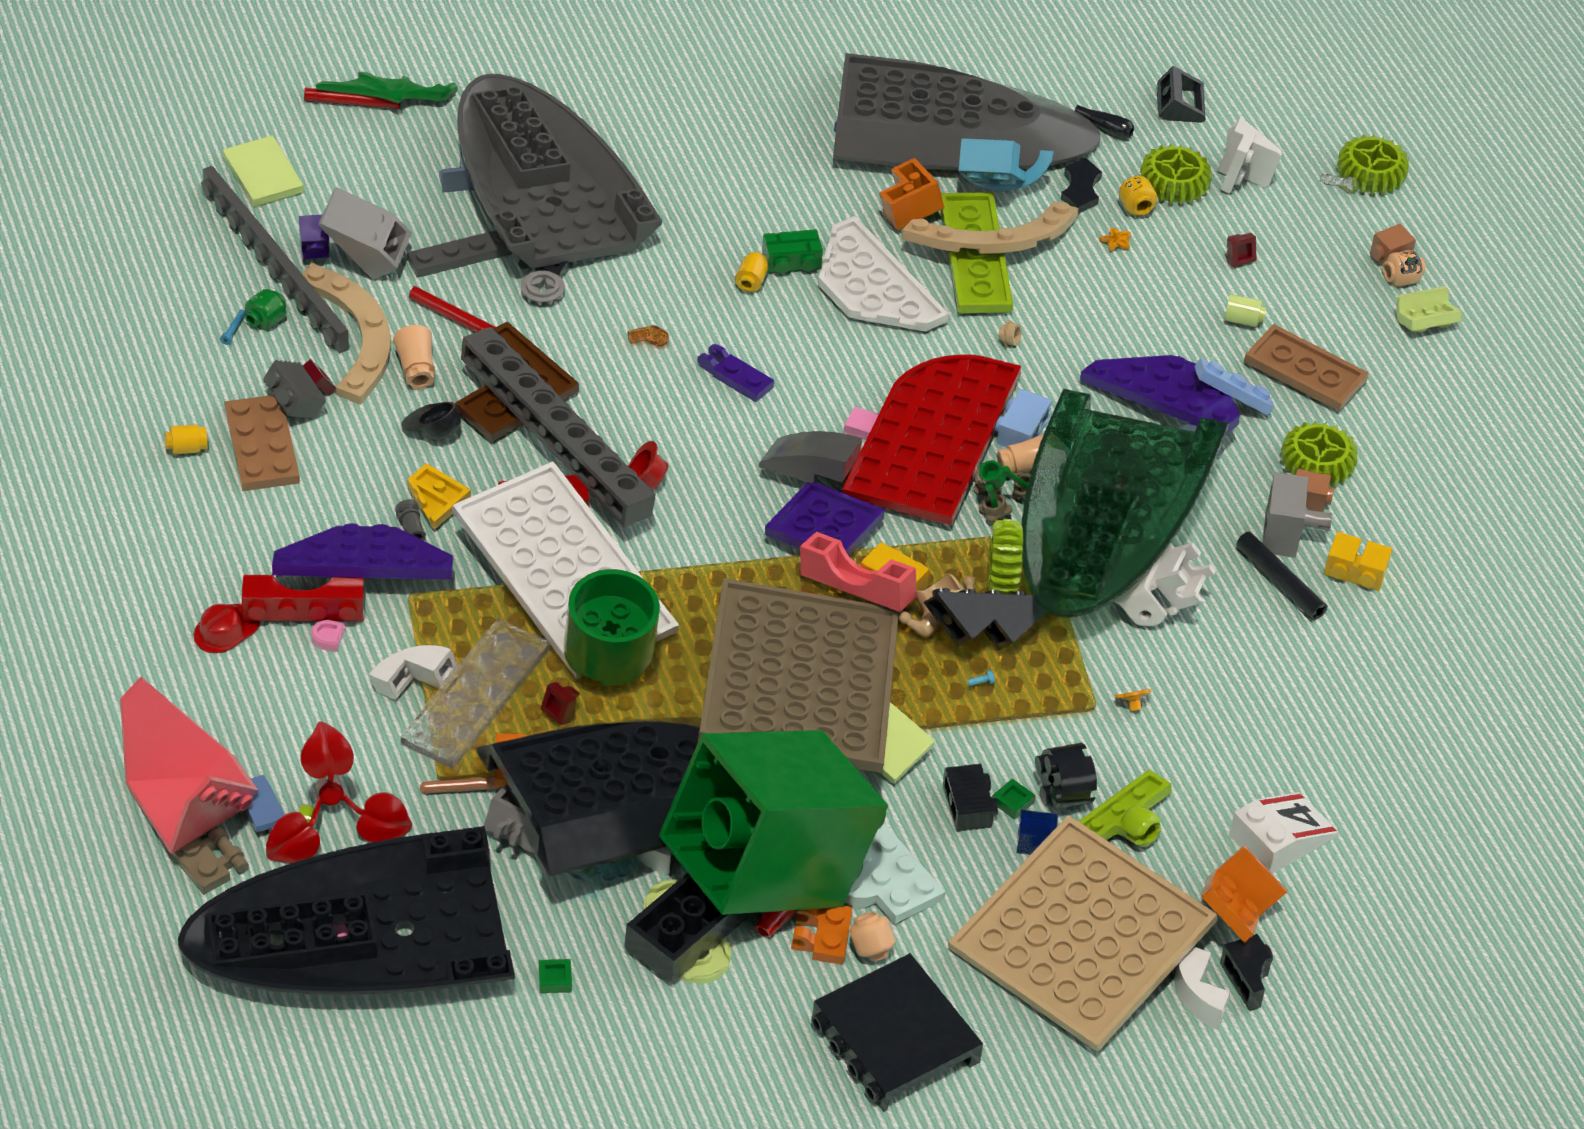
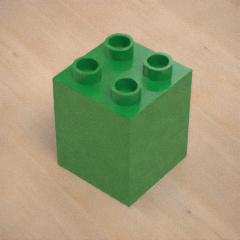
M823 730L702 733L659 837L722 915L843 907L854 881L862 873L863 861L877 830L884 824L886 810L889 805Z

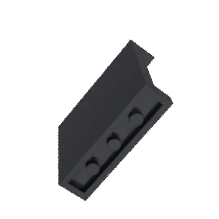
M911 953L814 1000L811 1021L815 1030L818 1033H823L829 1041L833 1053L844 1060L850 1075L861 1082L870 1101L876 1102L883 1112L888 1110L889 1098L963 1060L969 1068L981 1061L982 1041Z

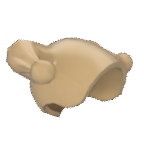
M950 573L926 590L916 591V600L924 612L921 621L911 618V615L906 611L899 614V621L907 624L922 637L928 638L932 636L941 625L923 602L932 597V591L935 589L949 588L950 592L965 590L955 576ZM972 576L965 577L963 585L966 589L976 590L974 587L975 578Z

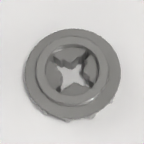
M549 271L532 272L521 281L522 297H527L529 303L536 301L539 306L545 302L551 305L553 300L560 301L562 294H565L564 281L559 275ZM543 284H545V291H539L541 287H543Z

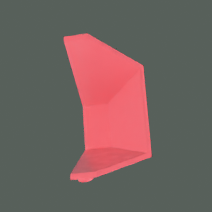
M140 677L120 698L125 784L172 854L234 816L239 811L246 810L252 804L253 796L259 790L237 758L144 678Z

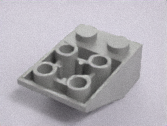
M338 187L334 188L319 222V226L373 280L398 268L412 233L395 214Z

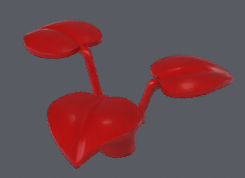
M320 721L305 742L300 755L304 771L311 777L318 779L316 791L319 797L315 799L316 804L311 819L307 823L305 816L296 811L287 813L279 818L267 838L266 856L270 860L293 863L313 857L319 849L320 836L312 826L316 823L323 803L332 806L342 800L356 813L360 814L361 817L356 823V829L360 836L369 842L400 838L411 829L412 822L402 801L391 793L380 792L373 794L366 800L364 810L344 793L339 779L334 774L344 775L351 770L354 753L351 745L342 733L331 725Z

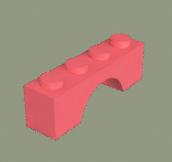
M819 532L814 533L800 546L802 576L901 612L916 598V568L890 559L878 571L865 569L848 556L840 540Z

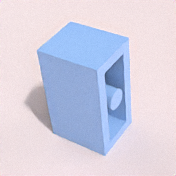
M1020 389L1015 399L1010 398L1005 416H1000L995 426V432H998L997 445L1007 447L1008 445L1039 436L1049 420L1052 400Z

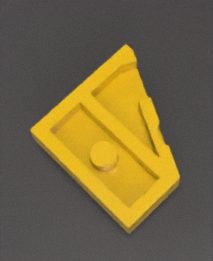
M427 463L407 479L410 492L434 529L453 514L452 507L454 504L471 497V489Z

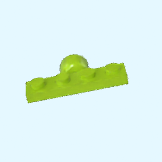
M1149 769L1078 822L1105 840L1118 834L1139 847H1147L1157 839L1161 832V818L1149 809L1172 792V783Z

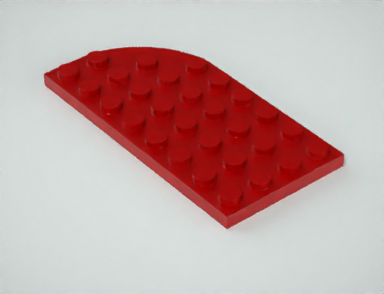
M959 354L930 359L906 371L893 384L842 488V493L871 505L952 525L995 432L997 420L1002 416L1021 375V365L980 355Z

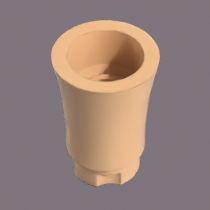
M409 325L401 328L395 333L393 343L401 360L404 377L412 389H424L434 382L435 369L432 358V333L430 329L422 325Z
M1050 430L1026 441L1008 445L1004 449L997 450L996 454L997 462L1000 463L1001 467L1008 466L1017 476L1025 472L1030 473L1061 468L1060 449L1055 435Z

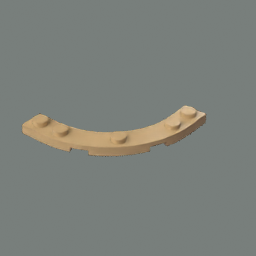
M1053 202L1043 214L1029 223L993 231L953 229L950 226L931 224L924 219H912L902 229L901 239L953 252H959L960 248L977 249L979 254L1020 251L1036 247L1037 241L1043 239L1051 241L1060 236L1078 218L1079 208L1072 207L1065 202Z
M311 263L302 275L321 297L338 305L347 314L351 313L362 338L360 354L351 370L336 386V395L361 405L382 379L388 366L391 338L387 318L377 301L359 284L341 274Z

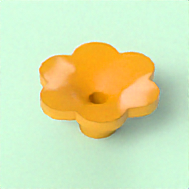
M1147 689L1117 694L1115 699L1127 700L1130 711L1142 709L1140 699L1146 694L1152 693V691Z

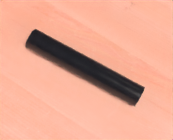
M1245 532L1239 537L1236 546L1310 618L1317 620L1323 616L1327 610V604L1252 532Z

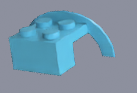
M961 139L958 171L970 183L983 189L995 191L1017 190L1031 185L1047 171L1052 162L1054 151L1040 150L1036 163L1025 172L1019 168L1020 145L1015 141Z

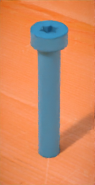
M239 310L227 332L223 333L220 337V341L223 344L229 345L231 343L232 335L245 316L244 310Z

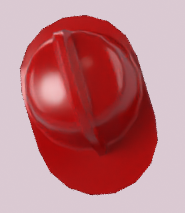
M648 441L637 450L628 467L634 470L637 476L654 490L659 486L667 472L668 463L657 454V444L654 441Z
M215 604L203 612L200 622L196 625L193 633L194 641L201 650L207 653L217 654L226 652L254 634L259 628L260 621H243L242 604Z

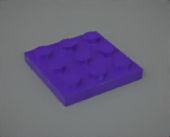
M807 482L765 525V535L800 549V546L814 533L819 532L840 540L846 553L850 556L884 519V509L814 482L812 484Z

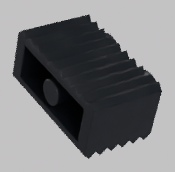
M982 764L945 767L943 786L956 831L992 827L993 817L998 815V804L996 797H990L989 773H983Z

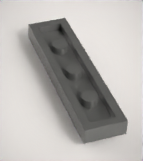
M494 230L407 252V260L414 274L419 278L513 253L508 249L499 232Z

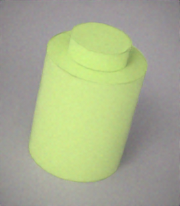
M1230 294L1224 321L1257 327L1258 322L1264 323L1267 307L1262 306V300Z

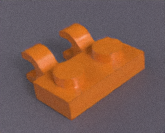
M843 906L798 910L795 923L802 926H795L791 949L813 952L812 960L843 965L853 907ZM803 926H816V934L812 933L810 929Z

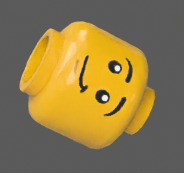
M1143 176L1130 177L1120 186L1119 198L1128 213L1137 216L1145 215L1155 207L1157 193L1147 178Z

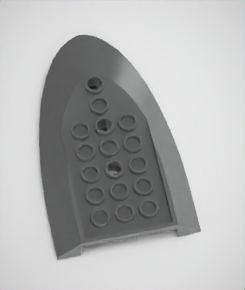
M845 53L833 159L898 166L915 158L925 169L959 170L961 139L1015 141L1020 145L1019 168L1029 169L1036 163L1040 150L1054 151L1051 166L1083 157L1096 149L1100 143V133L1090 120L1058 102L1034 93L936 65Z
M484 74L475 78L467 85L461 95L457 113L458 138L465 166L483 207L506 246L531 268L634 251L662 225V219L625 164L609 145L568 106L531 83L503 74Z

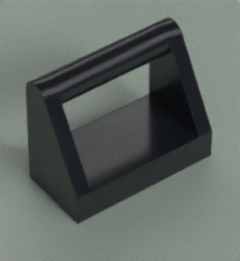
M1172 66L1157 81L1159 116L1167 121L1204 122L1206 120L1204 83L1179 68ZM1182 91H1194L1195 107L1183 101Z

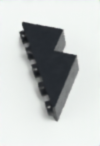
M939 588L933 590L932 597L923 603L957 647L972 640L983 631L999 651L1015 642L1059 602L1061 597L1052 596L1050 592L1027 595L1025 591L1001 594L1000 590L976 593L974 589L950 592L949 588Z

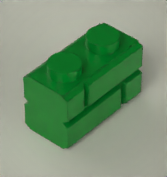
M817 229L763 234L762 254L768 262L767 273L821 269L823 248Z

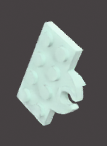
M884 823L877 830L863 861L862 873L854 881L845 903L852 905V909L866 908L876 903L888 918L896 924L944 900L946 891Z

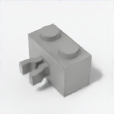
M505 785L491 799L484 823L485 829L494 833V837L498 839L504 838L509 841L510 845H518L525 851L537 855L539 835L510 786Z

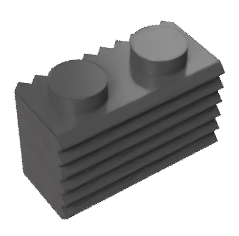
M275 360L263 378V383H266L268 390H271V394H274L276 401H279L281 409L287 412V416L316 418L326 402V398L300 362Z

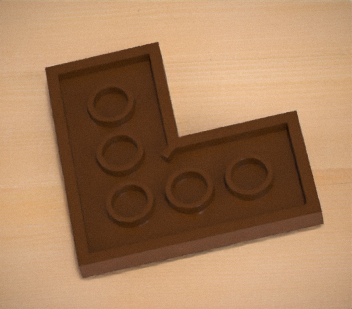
M508 321L494 328L505 339L506 343L515 352L519 353L532 369L536 370L538 375L553 388L562 400L579 392V383ZM486 385L455 402L461 416L490 442L495 441L523 424Z

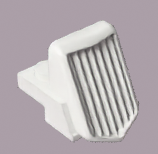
M1240 117L1227 132L1226 152L1218 169L1219 172L1226 174L1221 190L1231 193L1235 184L1240 186L1243 178L1262 187L1269 186L1282 156L1280 148L1245 121L1243 117Z

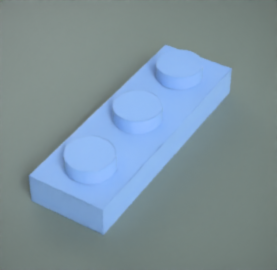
M1200 358L1194 366L1199 380L1268 416L1274 408L1270 393L1263 386H1253L1240 374H1231L1225 371L1215 361L1208 362Z

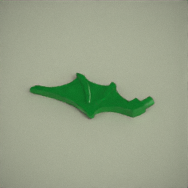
M360 71L358 78L345 82L321 81L316 84V89L374 96L395 103H400L403 99H424L441 102L451 98V95L458 90L455 83H450L446 86L437 84L433 87H425L410 81L405 76H402L401 79H389Z

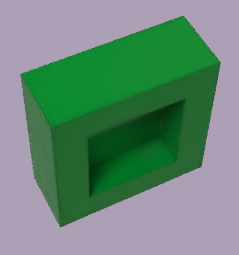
M1013 778L992 795V797L997 799L998 808L1014 820L1034 804L1036 796Z
M571 959L538 961L540 993H572Z

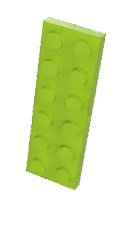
M993 192L941 193L945 207L941 209L943 226L968 231H993L1000 229ZM960 248L959 252L948 251L958 314L1009 313L1013 311V299L1004 253L979 254V251L973 248Z

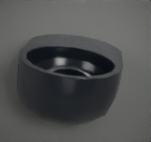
M454 402L434 403L411 412L404 418L401 426L405 431L421 430L424 435L432 440H443L458 430L461 424V414Z

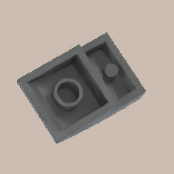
M827 431L789 434L777 438L760 461L759 467L812 484L819 475L842 482L858 458L863 438Z

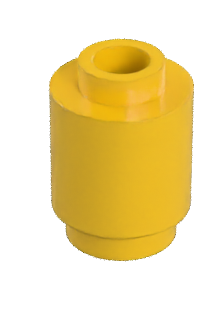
M751 252L743 258L735 275V282L742 290L755 292L760 289L768 271V262L763 254Z
M198 424L170 426L169 432L164 433L165 448L171 449L172 455L200 453V450H207L206 427H199Z

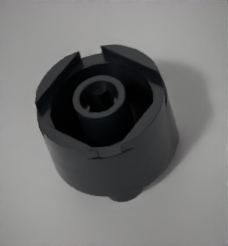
M1080 742L1047 748L1043 750L1041 755L1035 757V767L1038 774H1041L1043 785L1040 787V797L1043 804L1050 803L1054 809H1062L1094 802L1095 797H1091V791L1097 790V777L1092 757L1085 756L1082 750L1087 749L1085 744Z

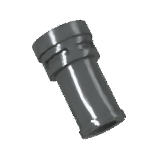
M412 499L399 502L395 507V512L405 531L424 540L426 533L420 521L417 502Z

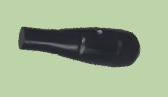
M1077 105L1074 110L1090 120L1098 128L1117 138L1125 140L1133 135L1135 127L1133 122L1127 118L1088 109Z

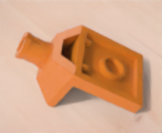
M1244 845L1208 876L1201 897L1245 943L1254 935L1259 916L1286 894L1288 890Z

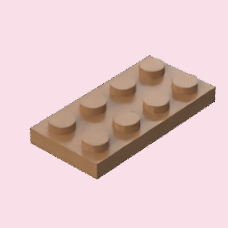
M1275 324L1251 347L1244 358V362L1337 411H1340L1363 386L1369 372Z
M274 395L224 401L242 491L299 484L300 475L284 409H281V405H279V401H276Z

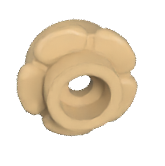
M1008 320L1005 325H1001L999 340L1004 341L1005 347H1009V345L1017 346L1019 344L1022 333L1021 325L1011 320Z

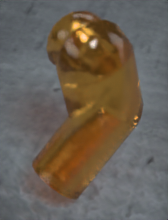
M655 325L627 331L630 344L645 341L656 347H662L669 341L668 332Z

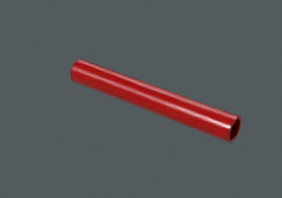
M307 87L304 90V101L400 109V103L374 96L325 91Z
M417 286L410 290V299L474 332L489 327L496 328L492 324Z

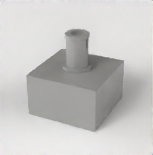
M1274 472L1265 513L1262 541L1274 555L1296 558L1301 532L1304 527L1330 531L1333 513L1307 510L1306 499L1309 477Z

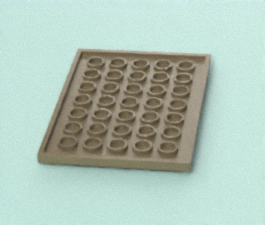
M723 578L698 741L702 733L823 730L856 769L882 773L899 612L881 605Z

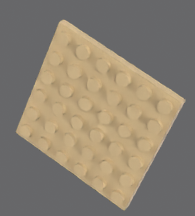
M1068 815L948 941V946L957 955L1098 1052L1217 922V913Z

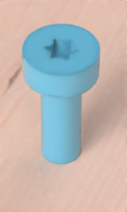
M990 670L986 671V675L967 679L969 687L986 682L991 685L995 684V677L993 671Z

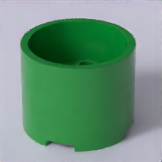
M618 569L592 572L575 584L568 601L563 648L566 661L579 676L583 674L591 679L602 681V685L605 686L627 684L644 674V670L648 667L654 656L660 613L659 598L653 587L640 576Z

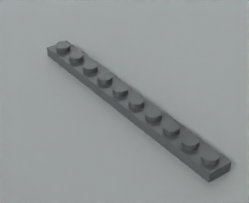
M213 166L204 168L203 181L201 182L204 194L207 197H211L220 213L223 212L230 226L239 231L244 243L253 248L257 259L266 264L271 276L277 278L282 284L287 295L290 294L294 298L298 309L308 315L312 326L322 332L326 343L332 345L339 354L348 351L349 336L346 326Z

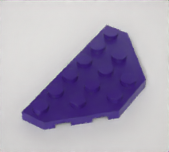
M1162 355L1095 360L1081 371V382L1195 426L1215 430L1221 436L1225 437L1239 425L1240 414L1232 397L1199 380L1194 367L1196 364L1185 360L1181 356Z
M348 523L343 526L337 525L275 550L272 561V575L452 580L453 555L398 527H389L385 524L374 526H359L355 523Z

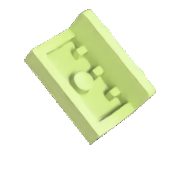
M1445 286L1397 296V321L1412 332H1424L1427 328L1435 326L1449 327L1451 323L1462 321V311L1449 303V289Z

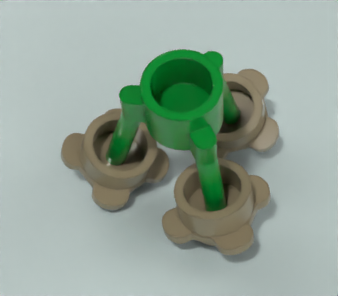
M994 460L981 463L974 476L976 480L974 492L977 495H982L986 492L989 494L979 506L980 511L986 514L988 522H995L1005 515L1011 514L1013 511L1012 506L1007 505L1005 496L999 494L1006 481V477L1014 481L1013 496L1016 499H1026L1028 503L1036 501L1039 488L1044 484L1043 479L1039 476L1035 478L1027 472L1017 476L1008 466L1001 467L1000 463Z

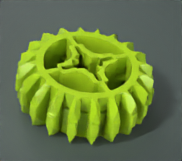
M1363 134L1360 139L1353 137L1352 141H1346L1339 152L1337 170L1339 171V177L1344 179V184L1352 185V190L1358 188L1362 193L1367 191L1374 195L1375 192H1379L1381 195H1384L1386 191L1393 193L1395 188L1401 187L1407 178L1409 159H1407V152L1402 151L1401 145H1394V140L1387 141L1384 139V136L1376 138L1374 134L1371 137Z
M1169 144L1167 148L1160 145L1158 150L1151 149V152L1145 155L1140 167V176L1150 181L1160 202L1166 200L1170 202V205L1173 202H1178L1182 205L1185 201L1192 204L1193 200H1200L1202 195H1206L1211 184V165L1207 163V158L1201 157L1200 151L1193 152L1191 147L1187 149L1182 148L1181 144L1179 147Z
M1316 421L1311 425L1303 422L1301 427L1294 426L1293 430L1289 431L1285 436V440L1282 443V463L1285 464V471L1291 472L1292 475H1296L1297 469L1331 475L1330 485L1336 487L1338 482L1345 483L1346 479L1351 477L1357 465L1358 450L1357 445L1354 444V438L1347 437V430L1339 431L1337 425L1331 427L1327 425V422L1323 425L1318 424Z
M1012 519L996 520L992 525L988 555V591L1000 590L1001 594H1010L1019 589L1023 553V528L1019 521H1012Z

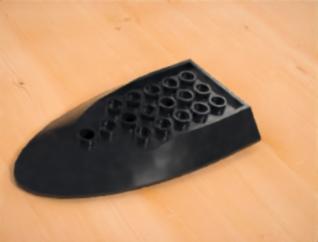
M650 718L575 726L476 747V752L487 771L500 769L539 835L537 856L550 877L629 858L666 846L659 837V834L698 744L701 718ZM599 768H600L601 770H603V771H605V772H599V771H597L596 769H599Z
M485 826L367 843L320 854L264 872L228 888L204 903L187 919L178 936V947L181 954L195 968L224 981L275 992L321 995L388 994L427 991L515 979L510 950L506 949L490 869V849ZM404 928L413 931L410 935L402 936L397 933V931ZM341 933L347 934L345 936L338 937V935Z

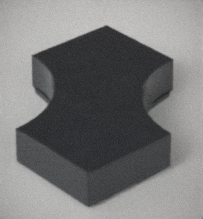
M1086 157L1066 166L1064 174L1070 185L1062 191L1061 200L1072 207L1079 208L1078 214L1097 205L1099 196L1095 193L1093 187L1101 180L1102 171Z

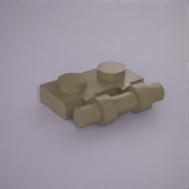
M217 826L206 832L207 838L202 840L198 837L172 854L169 852L171 857L203 895L230 881V872L228 871L230 868L235 867L238 872H243L249 866L248 862L244 859L243 851L238 846H233L228 840L229 835L227 832ZM219 848L224 855L217 858L212 851Z

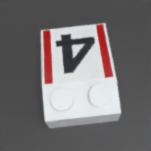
M1300 792L1260 798L1235 811L1229 836L1240 847L1245 845L1273 874L1338 837L1339 831Z

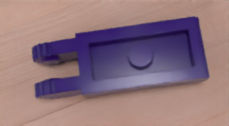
M712 344L709 347L708 353L710 355L702 353L697 358L698 365L711 373L712 377L754 402H757L774 387V379L732 354L729 355L726 349L719 346V344Z

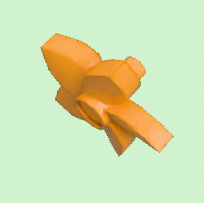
M1112 227L1110 235L1099 237V241L1109 243L1108 249L1110 252L1116 249L1117 246L1121 249H1130L1129 239L1131 232H1119L1118 229Z

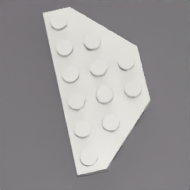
M856 216L832 226L830 240L827 244L822 269L818 277V285L849 318L920 331H928L948 322L949 313Z

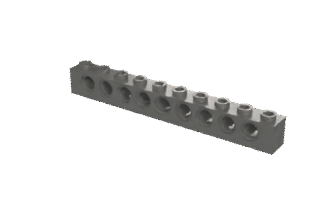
M492 327L463 337L461 360L573 475H576L588 488V491L623 527L653 515L656 495L654 491L637 476L634 470L630 469L620 459L619 455L587 425L584 419L580 418L570 408L567 402L560 398L553 388L538 375L536 370L532 369L522 359L520 354L515 352L506 343L502 336Z

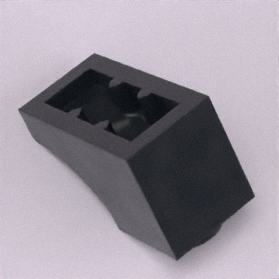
M1258 934L1253 935L1245 943L1242 939L1224 944L1220 965L1249 1012L1261 1008L1265 992L1261 979L1268 976L1271 962L1273 961L1270 947L1263 943Z

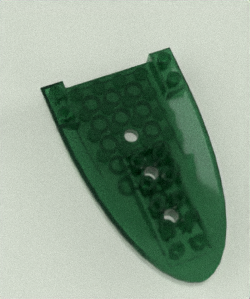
M1063 389L1033 463L1022 514V564L1028 587L1035 596L1036 601L1046 611L1055 616L1063 618L1078 617L1090 614L1109 605L1132 588L1162 556L1189 516L1208 479L1229 423L1201 417L1195 432L1094 411L1091 410V394ZM1119 483L1126 484L1123 488H1117L1114 485Z

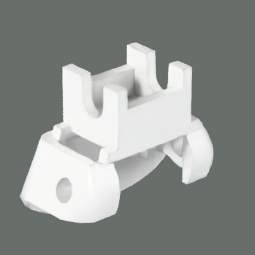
M1147 537L1134 548L1127 558L1113 587L1112 598L1116 604L1122 606L1134 623L1140 626H1155L1164 621L1167 613L1172 616L1179 609L1200 604L1203 600L1199 595L1200 589L1206 577L1213 576L1216 571L1211 564L1195 566L1190 562L1191 559L1197 558L1201 554L1193 542L1174 547L1168 540ZM1158 587L1171 606L1164 609L1151 591Z

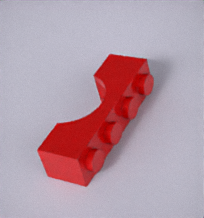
M243 575V621H363L364 578L332 577L329 582L319 588L294 590L281 585L274 575Z

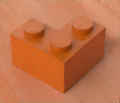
M915 158L892 168L891 171L895 185L879 192L885 217L897 231L904 228L912 219H922L945 208L938 182Z

